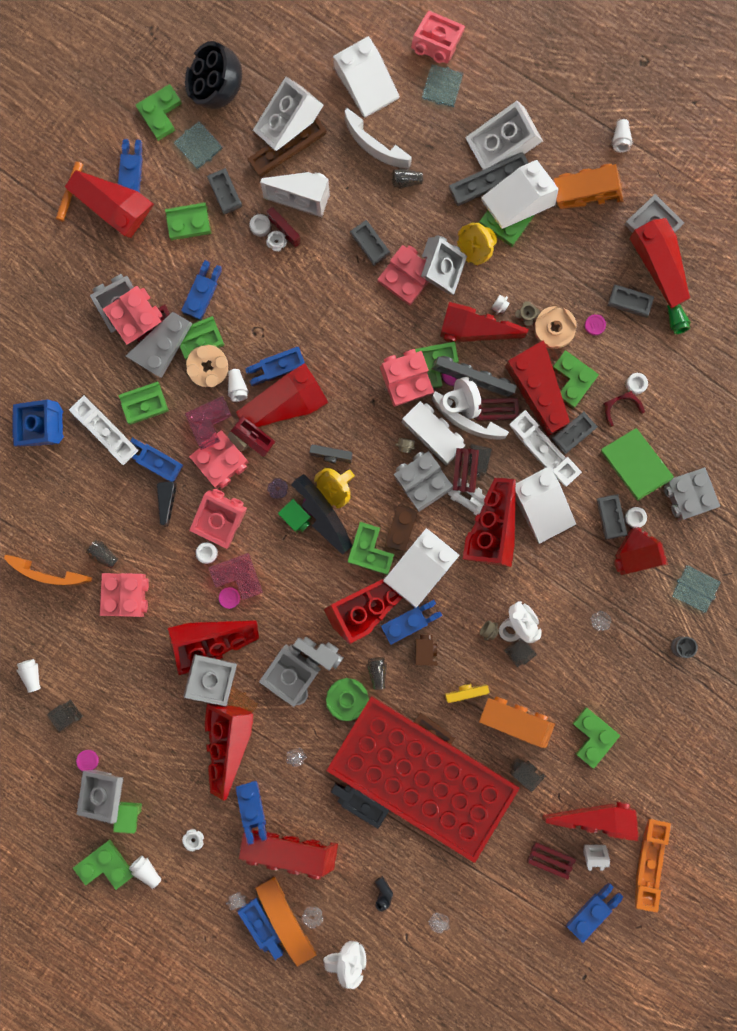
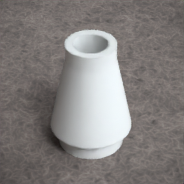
M621 119L616 122L612 146L616 152H626L630 150L633 141L628 120Z
M232 369L228 371V396L231 397V401L240 402L247 399L249 391L240 370Z
M34 659L18 663L16 671L26 686L28 693L41 689L38 663H35Z
M140 856L129 868L132 871L131 875L152 889L161 881L148 858Z

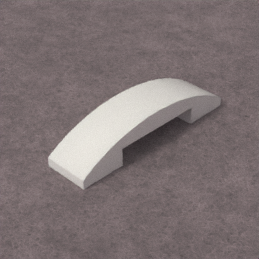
M348 108L345 110L346 125L354 139L365 151L378 160L395 167L408 169L411 166L412 157L397 145L391 151L363 130V120Z
M436 391L434 392L432 400L435 406L445 418L458 428L487 439H505L508 435V431L492 422L489 423L486 429L458 413H445L440 407V400L443 395ZM448 398L447 404L449 407L452 406L453 401Z
M85 396L69 409L122 465L139 451Z
M526 410L509 424L534 457L545 468L550 466L557 480L565 487L582 473L538 428V423Z

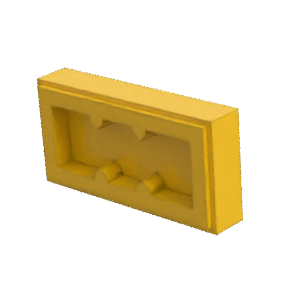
M471 684L459 686L458 691L444 695L446 702L452 703L486 695L490 692L486 684L472 687Z

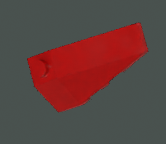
M78 170L74 171L64 186L109 225L132 238L154 206V203L136 190Z
M494 478L484 499L481 512L475 518L476 522L472 531L468 532L465 539L463 560L496 566H512L515 546V479Z

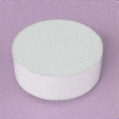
M258 214L250 220V229L254 235L262 237L269 233L271 225L268 217Z
M634 373L626 380V389L628 392L632 391L634 395L641 394L647 389L648 380L641 373Z
M633 507L626 511L624 520L630 528L642 527L647 521V515L642 508Z
M206 542L197 547L196 557L200 562L210 564L217 559L218 551L213 544Z

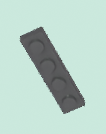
M523 152L449 185V191L456 205L460 206L488 193L519 167L528 164V161Z
M447 356L438 357L433 362L432 370L457 379L468 377L469 381H473L476 386L505 397H510L515 393L517 385L511 384L510 380L495 378L487 371L479 372L472 369L473 367L469 364L455 363L452 358Z

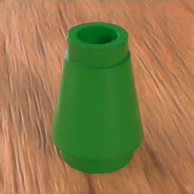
M679 304L672 309L668 305L670 330L674 334L687 332L690 329L691 322L681 305Z

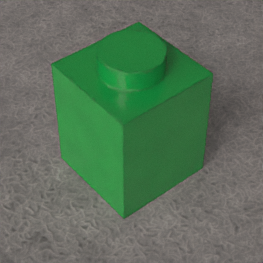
M294 499L278 512L279 516L296 533L299 531L304 532L311 525L309 521L312 518Z

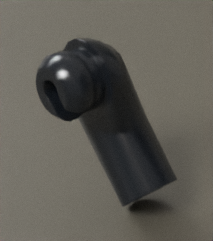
M381 876L374 881L380 891L375 907L378 911L384 912L390 907L393 892L384 877Z

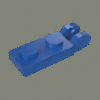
M123 139L118 185L140 193L143 161L141 156L142 142L141 140H136L135 155H129V140Z
M206 260L203 262L181 310L183 314L200 321L217 287V281L222 270L221 266L216 265L211 279L206 278L205 276L210 268V262Z
M298 346L260 360L259 363L247 367L245 371L247 374H253L263 369L264 375L250 380L251 386H256L265 381L268 382L287 375L305 362Z
M134 438L130 440L134 446L143 449L139 456L135 454L131 457L136 460L135 462L169 482L175 481L184 466L183 464L148 444L145 445Z
M432 600L381 625L390 645L426 627L428 623L441 617V612H436L427 619L422 614V611L434 607L436 602Z
M257 781L235 787L248 845L254 843L252 828L255 827L259 829L261 840H267L266 821Z
M607 883L597 894L595 893L566 924V927L582 943L623 899V896L617 893L607 904L602 900L613 889L610 883Z

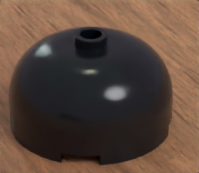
M208 41L194 52L196 57L191 68L187 67L185 89L188 97L196 104L208 109H219L231 103L238 94L242 83V67L237 55L231 49L215 41Z

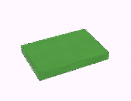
M637 428L601 449L603 456L637 501L674 478Z

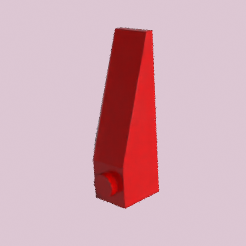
M654 219L635 229L629 239L670 308L672 309L690 299L677 236L667 219Z
M449 302L440 337L444 338L447 342L522 339L526 337L529 329L509 321L497 322L493 315L475 314L476 309Z
M304 363L274 383L236 413L239 418L244 416L256 427H262L274 422L312 414L328 404V401L316 379Z
M640 527L629 530L614 560L617 572L620 571L621 575L668 564L662 542L653 536L648 537V533L646 531L642 532Z
M384 579L323 609L333 629L348 644L368 635L403 598L383 582Z
M256 620L194 622L167 628L178 676L190 672L194 654L220 660L223 658V654L232 649L237 651L259 639Z
M207 703L205 732L209 731L210 744L206 745L207 752H210L211 764L208 766L210 793L221 800H227L251 736L253 713L237 706Z
M617 801L616 805L605 804L546 814L542 818L548 824L576 829V826H581L580 829L587 832L595 833L598 830H602V833L608 834L610 837L638 841L636 810L631 808L629 803Z

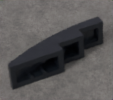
M305 474L296 478L291 486L306 499L301 506L316 519L312 526L343 555L353 545L333 507Z

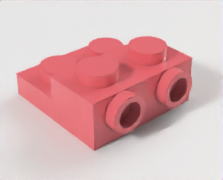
M428 10L414 34L411 48L418 55L426 54L433 57L437 63L445 62L448 64L464 32L465 26Z
M402 245L390 260V264L377 279V282L410 306L429 281L421 277L426 259L417 256L418 252L412 246L408 245V247Z
M138 286L134 287L119 299L103 308V311L127 345L162 322L160 318L163 315L156 305L154 307L148 302L150 296L144 287L142 289H139Z
M415 349L403 353L404 356L396 358L395 355L389 356L384 359V363L380 366L394 407L434 393L427 374L429 370L422 351L416 352Z
M222 430L189 456L216 489L226 487L231 482L230 478L235 474L239 475L247 469L246 465L249 463Z
M209 490L202 498L189 531L228 549L247 508L238 499L232 498V500L225 498V494L220 490Z
M102 573L100 616L144 617V613H147L148 610L145 591H148L149 580L146 578V575Z

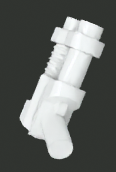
M479 487L478 489L475 488L474 493L467 492L472 495L470 500L460 495L461 491L451 490L448 493L451 496V500H456V502L467 507L476 516L480 514L486 496L482 494V489Z

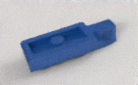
M257 897L238 909L239 916L259 948L263 949L264 952L269 950L275 960L281 957L284 953L279 944L281 940Z

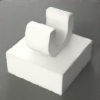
M584 845L583 852L589 871H592V867H599L600 871H603L605 867H609L610 858L606 845Z

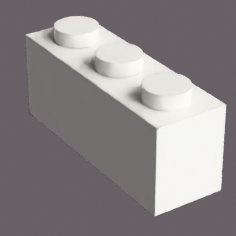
M420 401L402 419V423L447 466L456 457V448L465 447L464 439L457 432L453 434L448 429L449 424L443 418L438 419L433 414L435 411L427 403L423 404Z

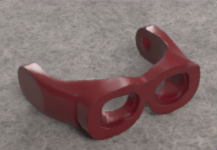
M632 391L603 403L609 427L614 426L610 411L617 400H631L637 405L641 414L645 413L641 401Z

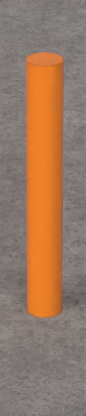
M75 161L70 177L75 170L81 172L82 163ZM67 189L56 219L64 222L73 196Z

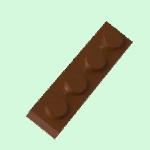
M316 117L311 125L276 151L270 145H267L247 158L248 163L258 177L261 178L325 136L327 130Z

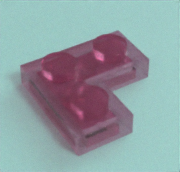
M223 396L185 413L201 450L220 442L213 425L232 416Z
M249 553L208 567L215 588L236 581L242 600L263 593Z

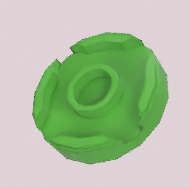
M351 678L340 679L333 683L326 697L328 710L334 717L342 721L356 720L369 700L367 690L363 684Z

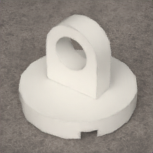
M468 377L457 379L454 384V391L446 393L440 400V407L447 414L461 412L464 417L472 419L478 417L481 413V409L478 406L481 405L479 390L473 381H469ZM448 398H451L455 401V408H451L448 406Z
M518 601L510 606V618L502 622L499 634L504 640L509 642L521 638L527 643H533L541 638L542 631L541 629L538 630L537 627L539 620L525 603L522 605V602ZM505 627H512L515 630V634H509Z
M349 941L345 943L340 953H333L324 958L325 970L337 973L342 987L355 989L363 979L361 972L366 967V954L364 947L359 942Z

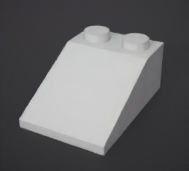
M369 36L333 56L335 71L364 117L399 99V94L386 66Z
M285 77L253 131L277 151L311 125L324 105L303 87Z
M515 101L465 137L483 170L523 152L525 154L543 142L526 109L518 101Z
M535 160L515 170L481 197V201L501 229L555 206L558 187L540 163Z
M306 172L262 178L260 181L265 199L322 217L330 196L329 181L323 174Z
M550 466L516 483L515 501L539 544L576 525L562 488Z
M426 528L383 582L417 608L459 557V554Z

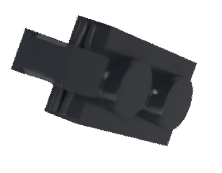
M335 783L331 789V793L339 797L337 802L341 804V807L379 829L389 812L387 808L348 784L344 788Z

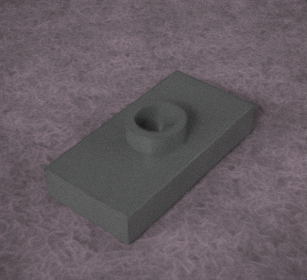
M226 168L207 176L223 214L242 207Z
M367 220L350 231V235L373 266L390 255L389 249Z
M614 284L607 306L647 318L654 296Z
M582 412L552 438V441L566 454L594 431L597 426L585 412Z
M313 444L310 447V455L324 458L325 462L336 463L337 460L352 463L353 453L350 451Z
M618 494L597 498L596 501L605 540L627 536Z

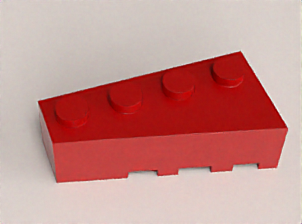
M544 340L507 361L505 368L547 437L564 428L570 420Z
M252 830L254 843L248 845L246 834L243 832L239 859L246 860L248 865L257 866L264 864L270 870L287 869L289 874L299 875L300 873H305L311 879H321V877L334 870L338 843L330 842L329 846L320 845V840L311 839L299 842L300 839L295 836H283L280 839L279 834L266 832L267 840L262 841L259 831Z

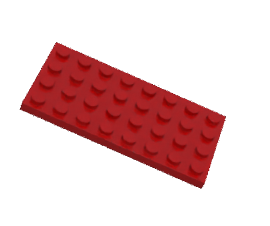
M373 696L366 703L326 770L474 863L520 789L513 782Z

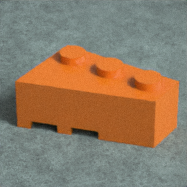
M604 164L597 169H582L579 173L561 174L558 178H554V183L558 187L556 200L560 209L586 206L587 202L598 201V205L605 204V200L617 199V203L624 202L621 180L616 164Z
M495 696V699L488 698L479 723L538 747L547 748L555 723L547 721L548 716L538 712L534 716L527 713V708L515 704V707L506 705L507 700Z

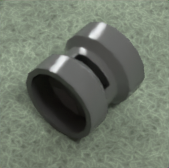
M679 636L672 640L670 648L677 657L691 658L696 654L698 646L693 638Z

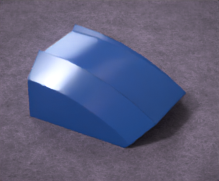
M47 399L13 404V446L59 444L64 438L63 410L59 403Z

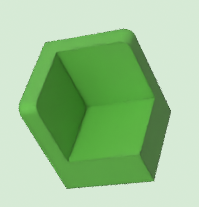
M120 802L117 822L114 823L113 832L135 833L137 817L141 813L142 803Z

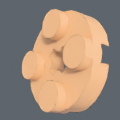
M557 306L548 307L536 319L534 324L535 336L539 342L544 340L548 349H558L568 345L575 335V317L565 308H556ZM551 323L560 325L559 332L550 329L552 327Z
M199 346L193 349L187 358V374L199 386L214 387L221 383L227 375V358L224 352L216 346ZM211 361L213 369L204 371V367L201 365L202 362Z

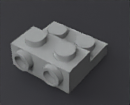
M442 236L430 237L422 255L426 259V263L421 277L447 294H454L467 255L462 253L459 247L449 244L447 239Z
M122 274L112 278V284L106 287L104 284L93 288L94 293L90 295L111 333L116 331V328L103 311V308L134 288L129 277H123Z
M429 451L425 454L424 452L416 454L413 462L408 465L406 463L401 464L396 468V473L394 474L396 481L418 512L453 490V485Z
M705 467L675 477L664 486V492L671 499L673 505L671 506L672 513L679 521L720 507Z
M308 637L304 639L298 638L294 643L296 648L328 670L332 667L336 669L344 658L337 653L339 649L330 642L327 644L321 643L318 649L315 648L316 643Z
M291 644L290 646L285 645L259 683L294 707L316 677L320 668L317 667L319 665L318 662L311 657L306 659L300 655L301 650Z
M98 770L83 771L77 815L108 823H116L123 778Z

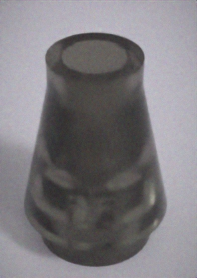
M403 168L393 170V187L401 189L423 184V172Z
M95 540L86 551L90 559L111 569L119 560L102 541Z
M374 657L368 659L366 667L373 690L385 689L387 671L385 658Z

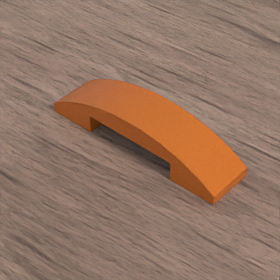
M6 554L4 557L15 570L43 583L72 586L92 581V577L69 571L66 572L65 579L30 570L32 561Z
M648 819L641 845L636 877L635 908L658 913L661 890L659 889L665 845H668L671 823Z
M275 876L257 886L256 891L266 914L296 966L298 967L315 957L317 954L307 935H304Z

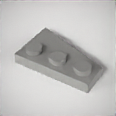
M172 312L133 348L126 357L162 378L193 323Z

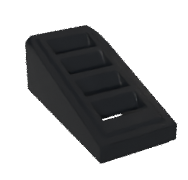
M174 481L157 484L160 524L164 527H169L177 488V484Z

